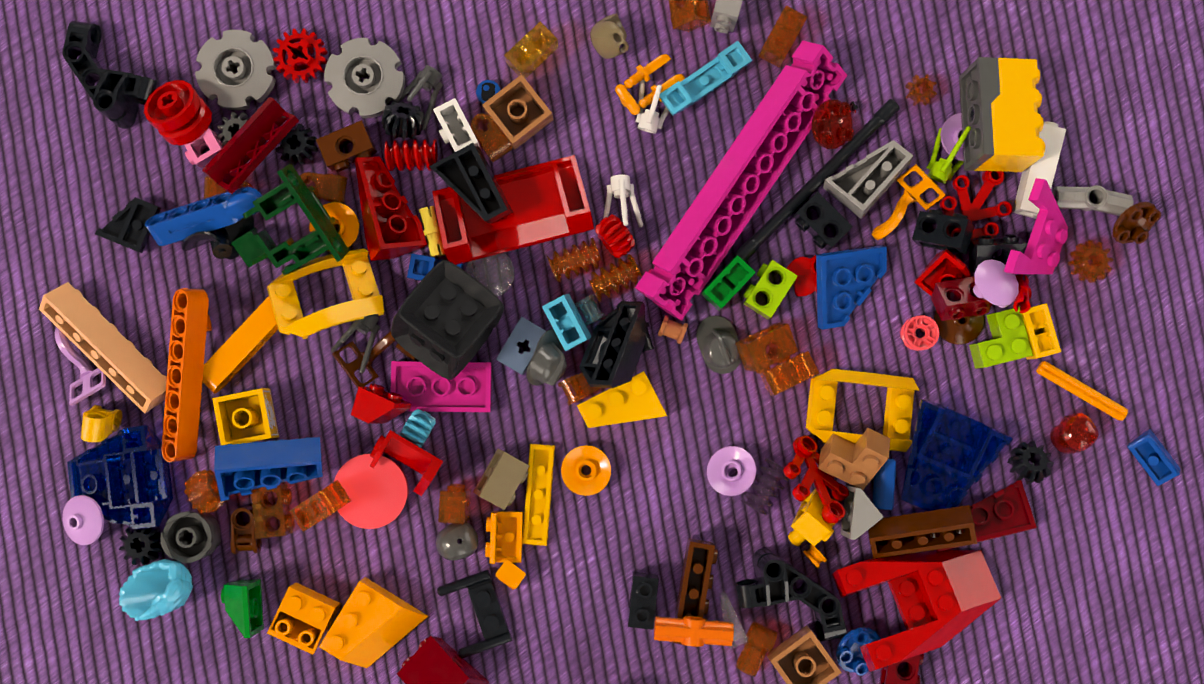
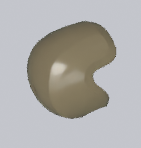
M617 13L601 19L592 27L590 39L594 49L601 57L605 59L614 58L629 49V45L625 41L627 34Z

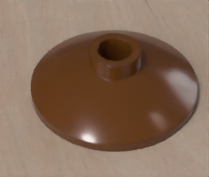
M935 311L934 321L939 327V336L943 340L951 344L962 345L978 337L983 328L984 317L983 315L965 317V322L960 324L958 320L941 321L937 311Z

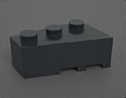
M471 143L429 166L484 221L492 224L513 213L480 147L476 144Z

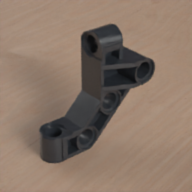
M71 21L63 46L62 54L64 59L93 100L94 107L119 128H130L136 121L139 104L145 105L148 97L157 89L158 79L155 81L148 77L134 75L133 73L103 69L96 59L102 38L101 27L94 23Z
M761 548L754 553L753 567L756 578L745 579L735 583L740 609L765 607L800 600L814 610L815 626L820 641L842 638L847 634L841 603L829 590L772 553L769 549ZM802 579V586L798 589H793L794 582ZM831 599V604L827 608H822L823 602Z

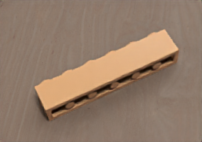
M67 282L43 295L39 310L138 408L147 413L165 401L167 376L162 375L153 366L152 362L144 357L135 348L134 344L118 331L114 324L109 323L101 315L100 311L83 297L78 289H75Z

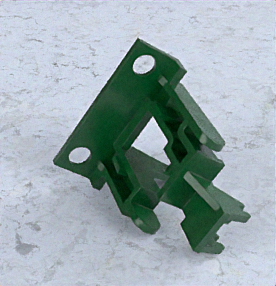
M291 163L277 172L283 183L253 201L254 207L242 215L246 219L260 211L267 221L295 203H298L315 229L295 242L290 237L276 245L266 229L257 233L258 229L254 227L231 242L248 268L266 258L270 259L275 268L293 259L295 262L288 264L281 271L283 275L290 273L327 250H330L337 262L342 260L350 251L333 226V223L336 221L335 218L329 216L313 192L315 190L314 187L311 185L307 188Z

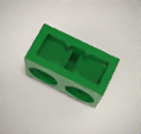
M737 255L701 295L720 311L756 272Z

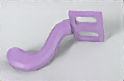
M56 328L55 340L59 349L80 370V379L70 384L69 405L73 406L106 386V375L99 368L94 370L90 363L73 348L70 340ZM101 373V382L93 387V378ZM83 384L82 393L74 398L75 388Z

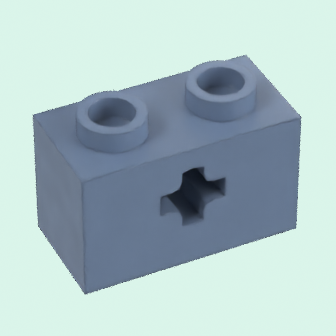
M521 316L496 360L524 375L527 372L537 343L546 330ZM526 341H529L530 352L524 351L523 354H520L521 348L518 347L519 344H525Z

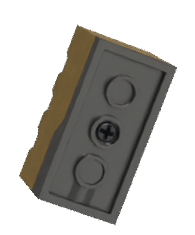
M978 57L959 76L962 133L967 126L971 127L963 142L964 171L1023 172L1044 157L1045 142L1039 138V132L1043 129L1044 120L1037 110L1042 103V95L1036 89V84L1040 80L1037 59Z

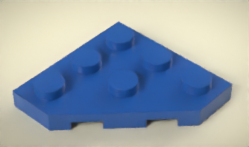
M878 245L816 255L818 328L824 330L846 325L850 320L849 315L857 305L860 306L872 291L870 289L871 286L886 273L887 246Z

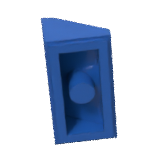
M1151 429L1145 431L1127 445L1128 449L1157 486L1180 475L1179 465Z

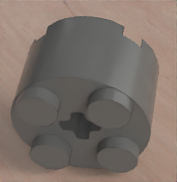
M195 509L170 517L165 523L166 525L160 538L162 548L168 557L181 563H192L206 558L216 550L221 543V530L217 520L210 512ZM191 533H193L194 536L192 539L189 538V535Z

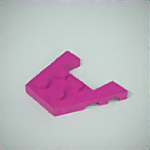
M1036 178L1028 200L1039 208V212L1025 253L1011 250L1004 268L1005 273L1053 274L1055 267L1060 261L1062 246L1068 238V226L1047 180Z

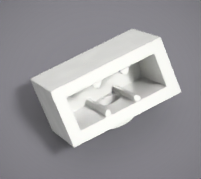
M456 98L433 109L443 128L439 130V133L445 144L450 142L455 152L471 143L480 147Z

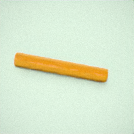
M1042 361L1037 367L1036 372L1106 414L1117 420L1123 421L1128 414L1127 408L1046 361Z

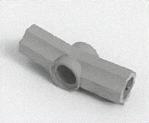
M1099 185L1092 187L1056 186L1053 189V195L1059 209L1094 210L1120 216L1125 210L1133 206L1134 203L1132 195L1109 191ZM1090 193L1096 198L1095 204L1089 200Z

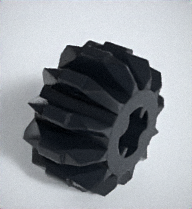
M392 102L391 105L385 106L383 111L382 128L385 129L387 135H393L394 139L398 137L403 140L405 138L414 139L415 135H421L423 130L424 113L420 111L419 106H413L412 102Z
M298 124L296 129L293 127L280 141V145L275 148L277 153L282 154L281 160L284 162L289 160V164L291 163L293 166L297 162L302 166L305 165L306 157L312 161L314 157L310 153L318 151V148L313 145L317 139L315 136H312L313 131L310 128L304 129L302 124ZM297 141L301 143L300 147L296 146V149L293 148V144H298Z
M1030 441L1028 444L1022 442L1010 452L1011 457L1007 462L1013 465L1010 473L1016 472L1018 474L1017 480L1024 478L1026 485L1033 482L1036 484L1041 483L1044 478L1051 474L1050 468L1054 464V462L1048 460L1051 453L1043 451L1044 445H1040L1037 448L1035 441Z
M141 522L136 523L134 528L128 527L125 530L127 535L120 538L125 545L121 546L119 550H126L127 552L123 559L128 560L132 558L133 565H137L140 562L142 565H148L150 560H157L159 558L157 552L164 551L162 546L159 545L161 537L158 538L157 536L161 529L156 528L152 530V523L143 525ZM139 541H144L145 546H140Z

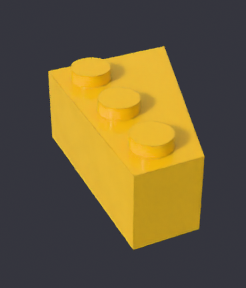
M644 371L633 376L630 382L610 388L577 405L588 428L667 416Z

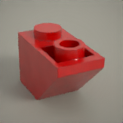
M370 384L369 387H358L351 415L368 424H383L409 410L412 404L403 400V396L398 393L385 392V387Z

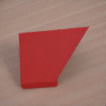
M946 249L935 255L914 283L932 296L937 282L972 276L967 265Z

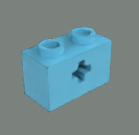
M570 294L562 295L542 306L565 351L591 338V334Z

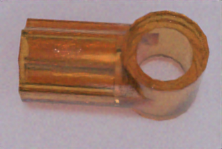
M753 621L746 634V643L735 667L755 677L766 653H769L773 648L778 632Z

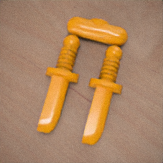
M660 55L644 67L638 65L636 67L637 72L630 76L629 79H626L624 85L618 84L615 87V92L619 96L621 103L624 107H627L632 115H638L640 108L645 109L652 104L657 86L655 84L651 86L652 92L643 97L638 104L627 88H632L633 85H636L643 79L645 82L651 80L649 75L671 60L669 55ZM682 74L671 77L661 85L660 93L676 82L683 81L685 77Z

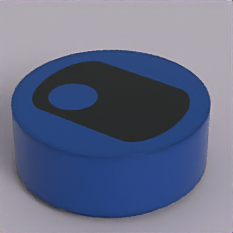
M492 80L482 81L476 89L479 102L484 104L500 91V87Z

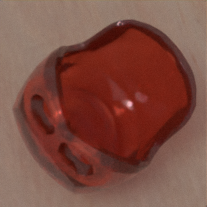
M1071 413L1064 416L1060 424L1053 427L1050 432V439L1054 447L1065 454H1074L1086 450L1096 442L1099 436L1095 423L1083 413Z

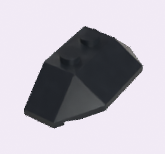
M621 301L615 310L606 315L595 326L579 366L590 387L615 388L632 380L646 342L645 304L643 302Z

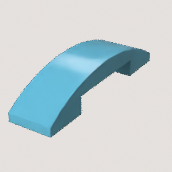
M736 41L702 68L660 93L659 98L672 116L724 84L751 63L752 59L740 42Z

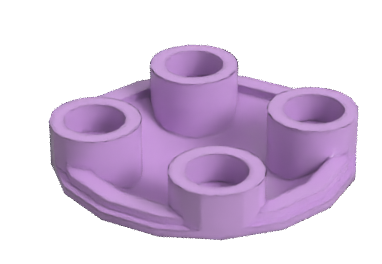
M993 259L985 260L977 266L974 273L976 284L973 287L974 294L978 298H984L993 305L1005 308L1016 300L1019 293V284L1015 274L1004 272V263Z

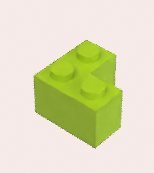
M1019 307L1017 312L1012 308L986 315L993 339L969 345L975 369L1033 356L1022 313H1019Z

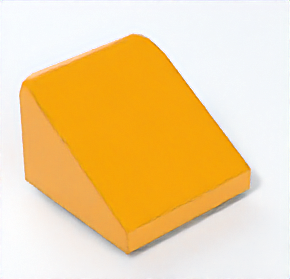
M509 560L504 561L495 573V577L512 590L518 587L526 575L524 571Z

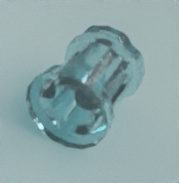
M594 294L575 304L577 308H580L585 317L586 326H590L606 316L599 309Z

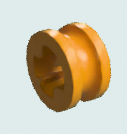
M810 544V549L804 550L803 554L818 569L820 563L826 562L827 559L815 546Z

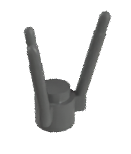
M426 65L423 71L418 73L416 78L404 89L400 100L396 102L399 103L411 90L412 92L407 97L408 101H411L421 88L426 91L434 89L424 117L423 130L427 128L438 93L443 86L439 82L442 74L429 65Z
M374 314L364 316V319L355 320L331 348V352H335L355 330L365 335L371 332L360 367L361 374L365 372L376 334L381 328L377 325L379 317Z

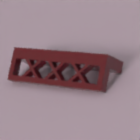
M269 97L202 171L217 186L233 194L299 120L295 115L286 112L273 98Z

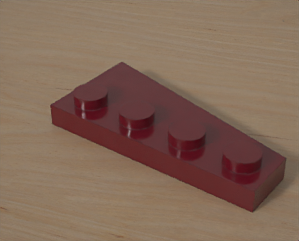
M1021 480L970 506L977 543L1037 528ZM958 547L937 549L936 551H937V552H942V551H946V550H950V549H954V548H958Z

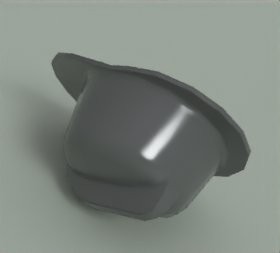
M709 316L702 320L697 328L696 337L704 362L713 372L719 374L732 372L739 366L742 359V348L734 327L730 321L720 316Z
M554 329L546 331L540 337L528 365L526 377L532 385L539 386L545 383L554 386L566 371L567 363L562 352L563 346Z

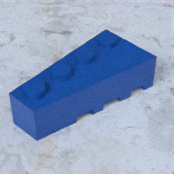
M320 437L215 446L214 472L220 500H229L230 495L240 493L242 496L252 494L253 489L266 487L267 490L274 489L280 483L286 481L289 484L323 477Z

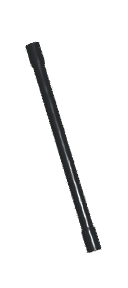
M889 99L733 255L735 257L738 255L746 262L824 183L825 179L829 178L882 125L886 124L900 110L899 105L894 100Z

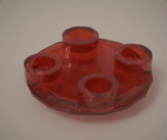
M827 100L821 103L815 110L812 118V132L814 139L820 146L826 149H836L853 138L851 107L847 102Z

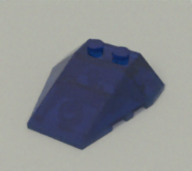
M148 425L123 428L115 436L105 439L95 448L88 449L68 461L71 498L79 495L93 498L99 504L104 519L110 520L114 524H124L132 529L160 526L173 500L170 465L162 456V441Z

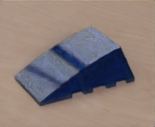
M921 399L900 499L927 511L957 507L968 494V489L974 482L977 483L983 476V471L990 463L995 462L1000 456L998 453L1005 445H1009L1013 438L974 418L938 403Z

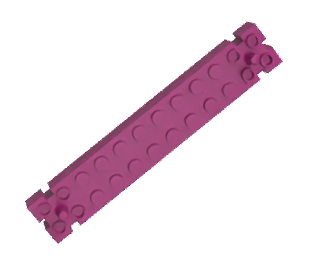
M807 41L801 42L792 55L793 64L784 67L653 260L654 269L646 271L635 288L651 299L664 312L681 321L693 305L689 302L693 295L699 296L830 102L829 94L831 91H837L847 77V74L838 63L831 62L833 56L824 45Z

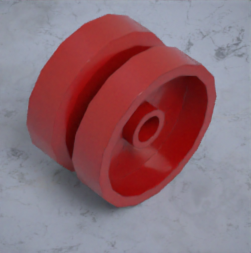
M174 80L158 87L148 97L144 106L146 119L172 145H184L193 142L201 137L212 121V112L209 106L199 97L192 85L184 80Z

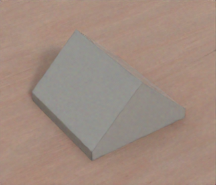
M846 485L849 490V496L844 499L845 516L842 518L840 534L849 539L856 540L880 521L883 516L861 488Z

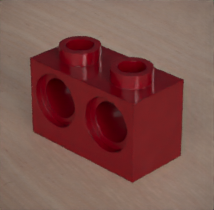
M974 276L937 282L935 284L931 300L941 321L959 320L963 317L982 316L989 313L992 304L984 298H978L974 294L973 287L976 285Z

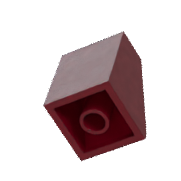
M435 636L424 639L416 653L403 662L402 668L397 673L405 684H489V681L464 658H460L459 654L442 638Z

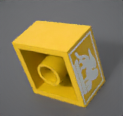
M260 388L212 398L221 445L252 443L279 437L270 389Z

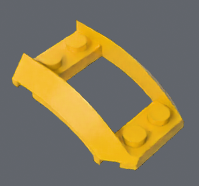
M364 248L350 250L338 262L332 254L308 261L286 275L282 273L267 286L279 332L287 335L291 333L307 339L308 336L346 322L364 319V316L384 315L383 296L379 294L368 259L369 251ZM343 266L353 300L330 306L303 317L293 281L314 272Z
M830 369L823 374L811 378L806 429L823 441L822 443H826L832 434H836L854 444L862 436V434L833 431L838 382L887 387L883 435L890 438L889 450L906 452L914 442L910 440L914 391H919L914 378L840 369Z

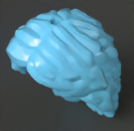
M162 559L140 566L132 571L133 575H130L127 582H124L123 587L120 588L119 606H122V611L126 612L130 618H134L135 621L154 619L160 615H165L185 604L193 588L192 576L186 566L180 561Z

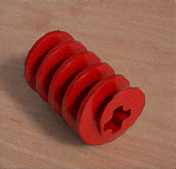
M406 139L403 141L402 147H399L397 140L393 141L392 147H389L387 140L385 141V162L389 171H394L395 166H397L399 171H403L405 166H407L409 171H413L415 165L419 171H423L425 164L429 171H433L429 166L438 162L436 139L433 140L432 146L428 145L426 139L423 140L422 146H419L417 140L414 139L412 147H409Z

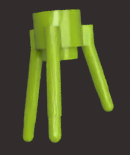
M970 126L965 128L947 160L940 158L939 161H936L941 144L940 135L942 128L939 129L931 160L927 166V169L930 170L928 174L930 178L946 184L947 180L951 181L956 171L964 163V161L959 160L952 168L953 164L951 162L970 132Z

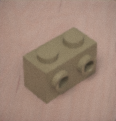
M497 449L473 492L505 510L507 506L513 503L516 497L515 491L519 484L526 480L529 465Z

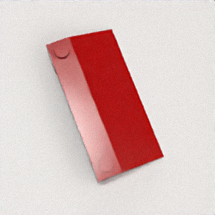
M575 155L494 175L513 213L492 224L484 221L451 187L432 191L443 250L447 260L455 265L594 229L590 207Z

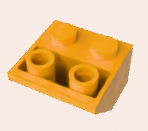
M296 582L288 587L267 634L313 655L330 628L341 603Z

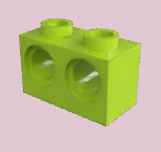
M771 260L768 265L762 264L756 274L760 278L755 286L750 284L743 294V297L746 298L743 304L766 319H770L797 278L796 274L774 260ZM770 272H776L780 275L781 281L778 285L772 284L769 281ZM757 293H764L767 296L766 305L761 306L757 304L755 300Z

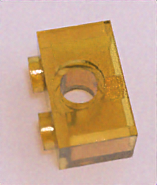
M540 21L504 55L506 64L518 76L522 74L526 79L559 48L558 39Z

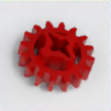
M295 28L292 30L293 35L289 36L284 32L285 39L283 41L280 39L276 40L280 47L273 48V52L278 55L273 58V61L279 64L276 69L280 73L284 72L283 76L287 80L292 77L295 83H298L300 78L305 83H308V77L310 76L316 80L317 75L315 73L317 71L324 72L321 64H327V59L323 57L328 54L326 48L322 47L324 42L321 39H317L318 36L314 32L309 35L305 28L302 29L301 34ZM313 48H315L316 51L315 59H313L312 53L314 52ZM293 52L300 55L304 54L307 60L301 57H297ZM286 53L288 54V59H287V61H285V54H286Z

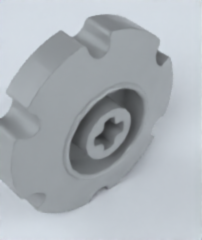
M243 30L223 31V37L220 40H215L211 37L201 47L197 55L196 61L202 65L201 69L195 72L197 83L204 95L210 100L218 98L217 104L222 108L235 111L249 109L252 100H256L259 103L263 102L274 88L276 79L270 75L271 71L277 68V64L273 61L274 55L262 40L254 42L255 37L250 32Z
M356 38L343 43L340 46L342 53L340 55L331 54L325 67L324 81L328 85H332V89L328 91L330 98L338 108L349 115H352L354 111H359V115L365 119L383 115L385 106L390 101L398 102L404 91L405 75L402 71H397V68L402 64L392 48L381 41H378L376 45H371L368 38ZM368 74L369 79H364V81L362 82L361 77L365 78Z

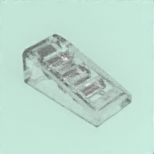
M723 591L719 593L723 622H733L734 624L732 646H729L730 649H733L748 642V638L726 592Z

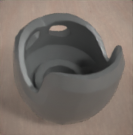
M465 521L449 524L438 533L436 538L438 553L449 561L465 559L472 555L478 547L477 532ZM458 539L462 540L460 544L457 542Z

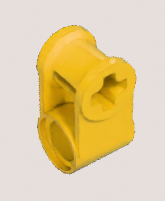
M94 405L91 409L85 411L82 417L81 439L87 442L104 441L106 437L119 429L122 421V411L119 409L114 411L103 409L100 405Z

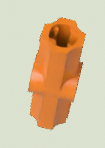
M655 616L654 640L681 642L683 645L702 647L704 644L732 646L734 624L733 622L708 621L705 618L696 616H684L683 618Z

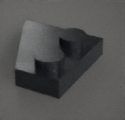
M135 197L126 205L124 210L117 212L112 217L113 220L104 228H99L95 235L143 253L150 236L145 222L150 217L159 214L161 208Z

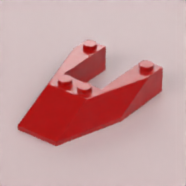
M930 550L872 558L838 569L832 573L841 598L888 582L906 627V631L860 647L869 672L942 647L1001 599L981 550H946L942 552Z

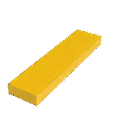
M530 444L522 544L547 546L555 445Z

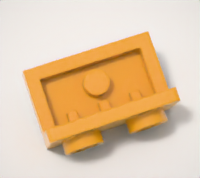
M492 511L491 517L486 519V532H490V542H486L485 557H490V564L506 560L512 563H521L523 511Z

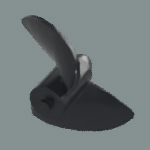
M253 215L246 219L242 218L232 225L210 232L201 231L193 233L182 241V250L189 251L210 241L212 253L216 258L235 259L239 256V253L231 242L254 228Z

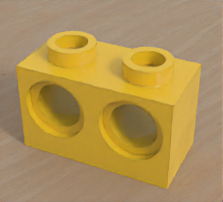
M1047 303L1030 307L1028 312L1022 313L1033 356L1026 357V359H1037L1061 352Z

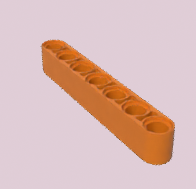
M203 289L177 290L173 296L161 447L162 456L167 462L192 459L197 452L209 305L208 295Z

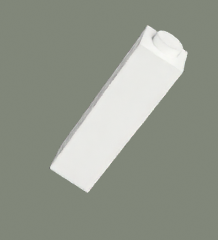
M1044 122L1043 129L1039 132V138L1045 142L1044 157L1022 172L1012 213L1034 219L1037 218L1039 208L1028 199L1036 178L1047 180L1050 189L1052 187L1066 129L1058 127L1057 123Z

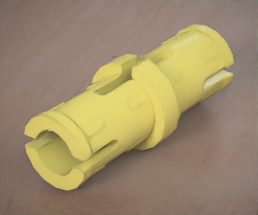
M430 206L429 209L428 207L421 208L419 213L430 257L444 256L445 252L443 250L434 206Z

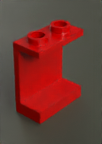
M391 430L386 437L380 436L370 454V457L373 458L370 464L372 468L376 466L382 454L386 453L422 474L421 479L413 492L420 496L424 494L443 463L439 458Z

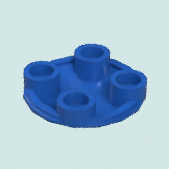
M868 627L850 631L841 639L837 646L836 658L838 664L845 671L856 673L859 676L865 675L869 670L860 647L880 640L881 637L875 630Z

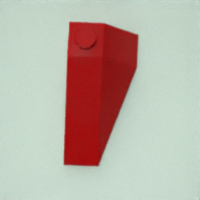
M380 156L356 158L355 165L364 234L371 261L394 259L425 247L427 243L421 222L417 215L414 216L407 206L408 201L405 196H401L395 187V180Z

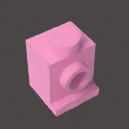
M210 128L198 139L184 144L187 149L185 155L189 162L201 168L206 166L223 148L221 146L222 142L217 139V133ZM205 148L210 149L208 152L203 154V150Z

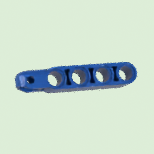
M252 187L237 189L233 194L224 192L156 214L145 222V226L158 246H165L184 240L193 233L201 231L210 232L240 221L244 218L242 214L254 207L252 202L262 195Z

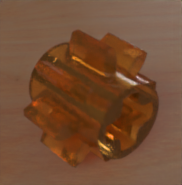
M928 74L924 78H919L918 75H915L912 78L913 83L908 82L905 85L909 89V94L906 98H911L914 101V106L918 102L927 105L930 102L928 97L934 98L937 95L933 91V87L937 83L931 82L928 79ZM919 86L922 87V92H923V94L919 93V92H920Z

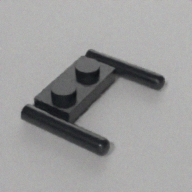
M489 570L437 588L439 596H445L468 588L471 602L483 637L485 638L483 641L459 649L458 654L460 658H466L512 641Z

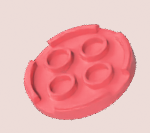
M371 453L356 456L340 468L334 479L332 494L335 507L348 523L364 529L383 527L394 521L405 507L409 494L406 475L397 463L383 455L374 468L370 467L373 460L370 457Z

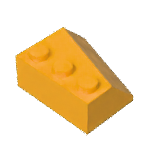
M364 577L358 582L319 647L341 661L368 668L424 621L428 615Z

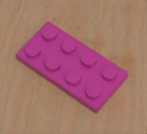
M391 361V392L402 395L403 400L412 404L411 408L407 411L419 409L426 412H491V362H469L453 380H448L421 362Z

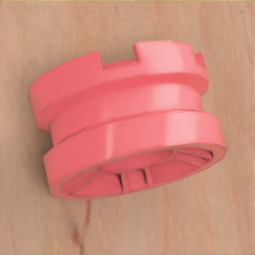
M928 316L911 317L901 326L900 338L903 340L904 345L911 350H926L933 347L938 341L939 327ZM918 328L924 333V336L920 338L915 333Z

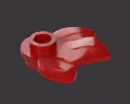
M816 255L811 259L807 257L796 258L786 268L797 275L794 284V291L797 297L807 296L814 291L817 293Z

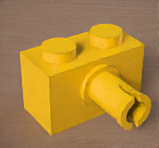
M816 489L802 501L791 524L794 530L789 533L788 538L795 546H800L805 540L815 546L821 540L827 541L834 532L832 527L836 523L829 524L821 516L824 506Z

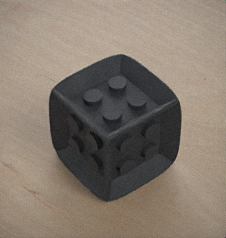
M442 260L429 271L401 305L398 313L393 318L391 335L401 347L429 369L448 380H453L480 350L493 328L497 326L503 314L504 305L492 291L466 271L447 260Z

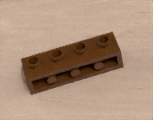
M969 505L886 517L868 529L873 559L977 544Z
M688 538L674 618H683L684 616L703 618V614L707 615L709 609V599H706L707 591L712 589L714 575L710 574L712 564H716L718 549H715L713 542Z

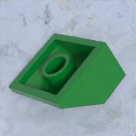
M261 579L230 581L224 584V588L221 590V601L225 603V611L244 638H251L264 629Z

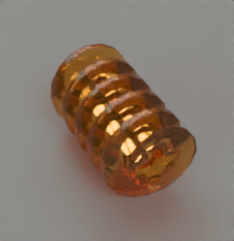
M593 237L590 238V246L585 241H581L580 250L573 244L571 246V253L564 247L562 248V256L553 251V259L551 260L547 255L554 278L559 283L561 282L562 274L569 280L571 279V271L580 276L581 267L588 273L590 264L597 270L599 269V261H601Z
M628 254L627 263L620 258L618 259V267H616L611 262L609 263V272L604 267H601L600 276L592 271L591 280L588 279L597 300L602 302L603 293L608 298H611V289L617 294L620 293V285L628 290L629 281L631 280L637 285L638 276L642 278V274L633 256Z

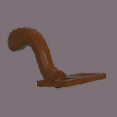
M389 332L374 345L366 365V369L372 378L365 383H361L354 374L361 367L365 351L360 352L354 342L351 341L333 352L332 355L357 388L359 386L365 387L379 377L371 366L372 362L396 340L391 335V332ZM346 348H351L356 354L357 359L350 363H345L339 353Z

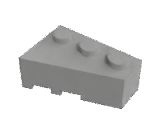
M893 140L870 153L859 162L849 165L845 170L833 177L830 176L825 179L823 189L862 219L910 165L913 155Z

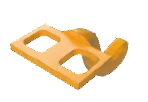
M917 164L897 178V181L904 188L903 195L897 202L891 217L872 231L871 235L876 240L884 238L899 225L909 204L917 201L927 210L946 196ZM912 171H916L923 179L911 187L903 179ZM928 188H933L939 196L932 202L926 203L920 197V194Z

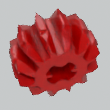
M611 214L605 217L595 228V232L602 244L616 258L625 256L635 245V240L629 229L615 215Z

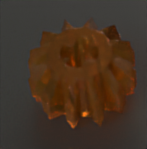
M1092 240L1086 241L1085 244L1080 243L1076 245V251H1072L1069 254L1074 260L1069 261L1068 265L1075 268L1071 274H1079V281L1087 279L1089 283H1094L1097 279H1105V273L1112 270L1108 263L1113 262L1114 259L1107 257L1111 249L1102 250L1103 243L1097 242L1094 244Z
M212 470L198 471L192 474L188 481L185 482L186 490L184 493L189 498L187 501H190L192 508L197 509L200 514L214 512L220 509L219 507L223 506V503L227 501L220 500L216 476Z

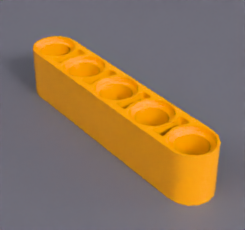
M269 296L204 364L202 383L214 394L223 389L277 332L278 326Z

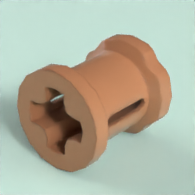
M665 315L657 336L661 337L664 335L677 340V343L681 344L688 323L681 324L675 322Z

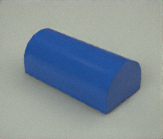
M888 458L873 478L872 503L877 509L892 510L894 507L895 459Z

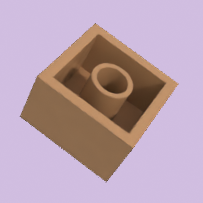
M522 74L482 104L485 113L514 150L553 121L552 112Z
M807 625L766 654L786 684H827L842 673Z

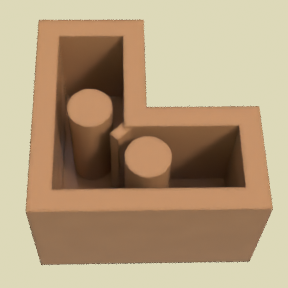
M867 428L856 444L833 433L821 449L818 469L864 490L888 460L890 438Z

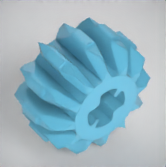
M416 409L408 418L399 435L422 448L436 424V419L426 411Z

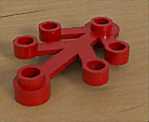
M984 171L982 174L984 183L972 203L970 202L967 190L970 184L968 177L960 175L953 180L952 185L957 191L962 215L967 216L971 223L995 216L1005 217L1012 212V206L1007 201H1002L994 207L980 209L993 187L1003 182L1005 177L1004 171H994L998 173L997 180L991 176L993 171ZM958 179L964 181V187L958 186ZM946 196L940 201V208L944 211V215L953 216L957 201L952 196ZM945 200L951 201V208L945 206ZM1001 205L1007 208L1006 213L1000 211ZM989 222L983 228L974 229L971 240L977 239L979 236L994 237L999 233V226L994 222ZM988 226H992V227H993V229H994V233H993V234H989V233L987 232V227H988ZM961 228L954 229L951 233V237H953L955 233L959 235L961 232Z
M806 435L798 437L793 442V449L796 454L792 462H789L783 471L786 477L795 479L801 473L800 466L803 461H805L808 469L801 483L793 489L792 494L798 501H804L810 495V488L814 483L824 506L821 513L823 520L829 524L837 523L845 516L844 507L837 501H843L847 498L849 490L845 485L839 484L834 480L836 477L818 469L817 464H819L820 454L816 452V442ZM825 485L832 489V495L837 501L831 500Z

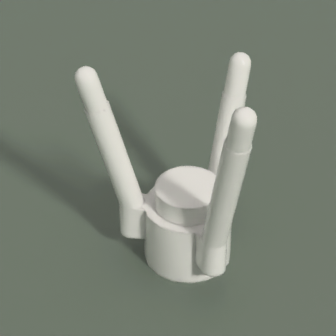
M644 79L639 83L638 103L644 97ZM657 85L650 110L645 109L643 113V109L640 108V113L637 115L635 122L639 123L638 129L656 134L657 129H662L663 122L669 113V110L665 107L660 118H658L659 113L655 111L662 88L661 85Z
M612 176L610 178L611 185L606 186L607 197L603 219L609 216L612 194H614V198L621 200L623 225L627 226L626 198L630 196L638 226L643 227L634 194V184H630V176Z

